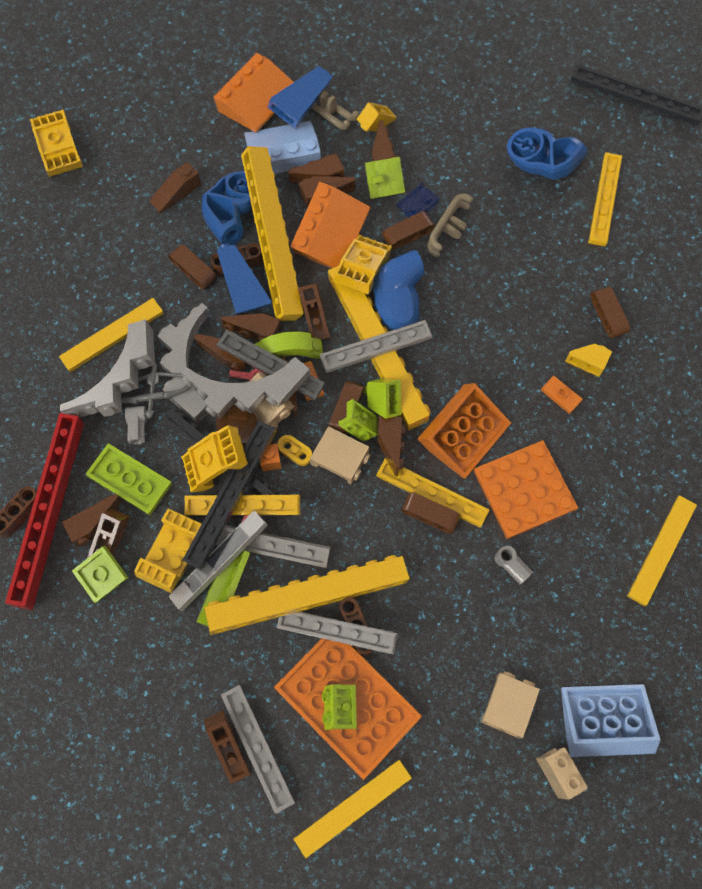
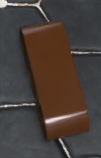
M422 211L384 230L382 236L387 244L392 246L391 250H396L431 233L435 225L427 212Z
M251 243L237 247L249 268L256 267L263 262L260 245ZM216 253L211 257L213 272L218 276H224L221 265H217L220 264Z
M183 244L168 255L171 262L202 290L217 279L215 273Z
M608 286L591 292V301L608 337L612 339L629 333L630 326L613 289Z
M350 381L345 382L329 422V427L345 435L348 434V431L339 426V421L347 418L348 401L354 399L360 403L365 386Z
M26 486L20 489L0 511V526L6 524L5 528L0 531V537L8 538L13 535L30 516L37 493L33 487ZM30 494H34L33 498L27 501V497ZM20 509L19 513L13 516L14 511Z
M412 492L408 494L401 509L404 514L449 534L454 533L461 517L457 511Z
M352 597L344 598L340 602V613L344 622H360L362 626L367 627L357 601ZM351 603L355 609L348 613L344 611V605ZM355 646L356 651L361 656H368L373 651L371 649L363 651L358 646Z

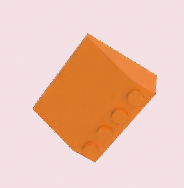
M256 53L214 96L218 112L257 133L275 114L267 108L270 98L294 82L272 61Z
M319 181L290 248L295 254L329 268H335L339 266L352 241L359 235L371 208L337 188Z
M475 383L464 384L419 436L418 440L430 453L465 479L511 422Z

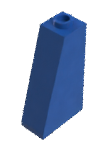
M318 66L272 96L267 108L293 128H296L317 102L321 92L328 88L333 76L327 70Z
M230 243L220 245V249H217V254L236 316L271 306L270 298L236 246L230 245Z

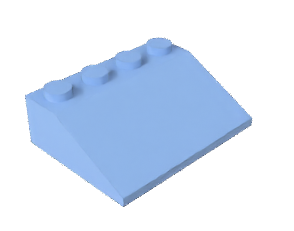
M311 121L301 122L296 128H293L291 125L258 130L257 133L254 131L244 133L247 147H268L274 174L321 159L317 137Z
M644 684L561 688L566 738L570 757L656 753L660 737Z

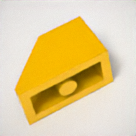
M368 102L357 120L361 123L360 126L363 130L377 132L380 120H383L384 126H386L397 117L387 106Z
M592 344L570 351L565 362L599 377L612 351L603 345Z

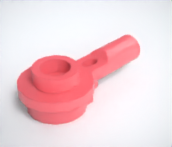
M253 369L250 373L230 370L229 377L250 381L257 373L264 372L258 369Z

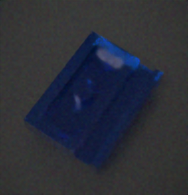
M421 182L397 202V208H400L409 218L422 211L428 212L439 202V197L429 188L424 187Z

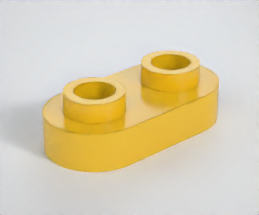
M284 435L278 440V449L281 454L299 466L310 464L312 451L309 447L290 435ZM286 444L291 445L289 449L284 448ZM301 455L307 456L305 459L299 458Z

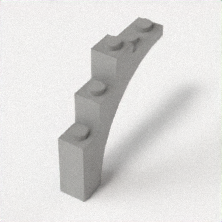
M203 303L195 307L186 319L178 323L177 327L169 324L160 331L158 335L160 343L170 351V353L163 356L160 362L166 373L181 374L180 371L184 366L189 368V355L194 336L210 316L208 308ZM172 377L173 379L168 380L162 390L163 392L174 391L183 388L186 384L182 381V378ZM193 385L185 393L169 399L196 424L208 414L205 410L207 407L203 402L204 400L196 392Z
M146 320L128 324V334L124 349L111 371L85 394L61 404L60 411L63 414L76 415L80 418L98 412L104 417L122 412L121 393L138 389V370L155 365L153 329Z
M294 357L287 365L272 375L245 383H224L210 380L196 374L186 366L181 369L180 373L183 376L182 381L189 387L193 385L197 389L196 392L205 399L203 401L207 407L205 410L211 416L217 415L221 419L235 402H237L235 405L243 412L247 410L250 414L265 397H267L265 400L270 405L280 407L283 403L287 402L310 376V369Z

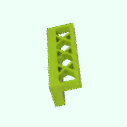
M242 551L212 581L196 621L197 623L208 627L204 607H207L208 603L213 601L226 602L228 598L234 596L250 552Z

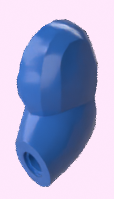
M528 127L515 132L507 144L509 158L518 168L552 180L569 175L588 154L586 146L574 137L555 139L550 132L544 129Z
M245 171L228 174L202 195V216L207 226L222 245L226 243L235 245L243 235L241 215L249 213L252 209Z
M411 250L389 260L380 267L374 277L372 287L375 296L374 309L381 318V324L389 332L417 323L420 320V300L414 287L424 275V266L416 250Z

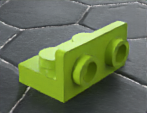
M354 399L348 401L347 418L339 421V426L363 442L377 436L378 416Z
M356 685L324 686L322 700L324 702L322 720L325 730L357 729Z

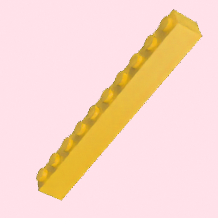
M248 146L241 157L275 318L280 319V321H296L303 315L304 308L300 300L296 271L292 263L293 257L290 253L289 239L285 231V221L282 217V206L279 203L278 188L274 180L275 174L272 171L271 156L269 155L268 147Z
M338 266L328 270L329 281L360 340L387 333L386 327H382L380 323L381 318L378 312H374L372 308L373 303L370 297H366L364 292L335 283L334 276ZM397 350L371 358L381 379L401 380L400 417H402L407 430L409 431L427 423L431 414L427 404H423L421 392L418 388L415 389L413 377L410 372H406L404 360L402 357H398Z
M396 555L388 556L385 558V561L381 562L372 560L365 563L366 566L358 567V565L347 567V570L342 572L333 570L328 572L327 576L320 577L319 575L309 577L308 581L300 582V580L289 582L288 586L284 587L275 585L269 587V591H252L248 593L249 596L242 598L240 595L228 598V601L222 603L220 601L210 602L207 607H204L210 635L342 601L346 597L353 598L406 584L409 580V575L403 556L397 558Z

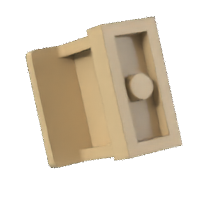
M257 373L250 381H256L269 375ZM265 397L251 413H256L257 422L261 421L277 429L278 423L290 415L294 405L288 399L280 407L277 405L273 407L265 400L267 398Z
M328 426L310 457V463L317 468L321 466L345 478L349 484H352L354 480L357 481L362 472L360 468L363 464H367L371 454H369V446Z
M504 671L503 674H497L494 689L480 722L521 739L524 737L540 689L535 688L533 682L528 680L521 682L515 679V675Z
M553 748L536 758L558 798L571 799L587 789V785L565 748H561L558 751L556 748Z

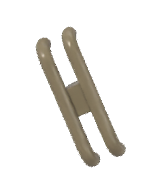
M323 90L319 96V105L315 103L311 108L341 130H347L350 127V121H356L359 116L358 111H354L351 114L338 105L336 97L333 95L329 98L326 90ZM336 111L348 120L341 122L332 114Z
M459 194L451 201L430 235L427 247L432 256L438 258L440 256L439 251L443 249V246L437 242L442 232L457 239L461 237V232L457 229L465 230L467 225L453 216L458 208L465 210L470 208L469 203L473 201L471 195Z

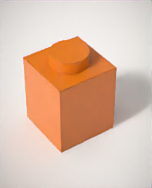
M277 444L269 445L260 461L263 472L282 469Z

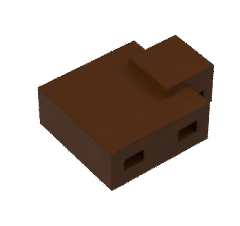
M235 402L221 419L217 416L216 431L227 425L237 427L244 448L257 424L256 413L250 414L247 410L244 412L235 405L237 402Z

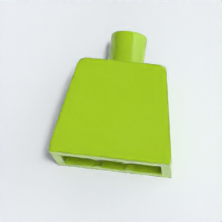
M382 378L368 381L367 386L364 388L368 407L386 419L401 415V380Z

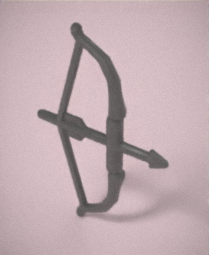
M157 364L152 367V373L138 378V382L148 378L147 384L150 385V394L121 399L122 403L133 404L149 401L148 411L145 413L147 418L150 419L155 412L153 410L154 400L170 399L185 393L191 387L186 385L178 390L154 393L155 385L159 383V376L183 378L181 374L157 372Z

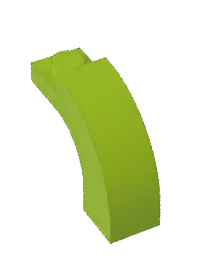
M307 332L279 333L266 337L255 344L278 358L300 355L320 359V354L323 353L321 339L312 338L311 333Z

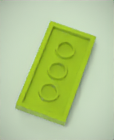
M109 443L85 474L149 516L172 485L171 481Z

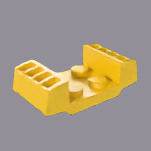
M63 109L30 119L39 152L49 177L83 167Z
M358 235L342 257L335 271L334 282L369 294L373 287L374 277L380 267L389 259L392 246Z
M229 425L216 432H212L187 449L188 452L181 457L188 478L190 492L206 491L214 486L212 479L228 469H242L248 464L238 428Z
M167 509L161 519L164 524L146 559L140 558L134 572L136 577L172 593L188 566V563L182 561L202 523Z

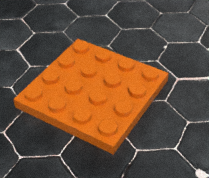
M543 440L473 470L506 539L515 537L578 509Z

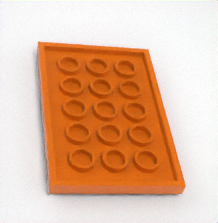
M323 638L274 687L363 780L422 717L351 645ZM356 685L357 729L325 730L322 720L324 713V702L322 700L324 686Z

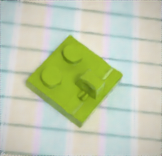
M400 157L365 163L370 199L405 193Z
M102 546L72 570L94 603L99 602L128 579V576L106 546Z

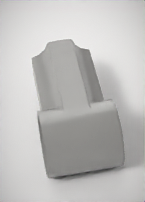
M146 406L125 408L129 444L138 445L145 443V423H147L148 419L145 413L147 411Z
M503 546L496 552L495 562L503 567L519 584H522L533 573L516 555V551L511 546ZM502 552H506L509 555V561L502 558Z

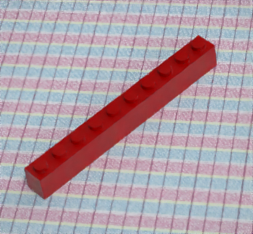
M59 413L5 601L6 604L12 607L33 611L84 423L79 416Z

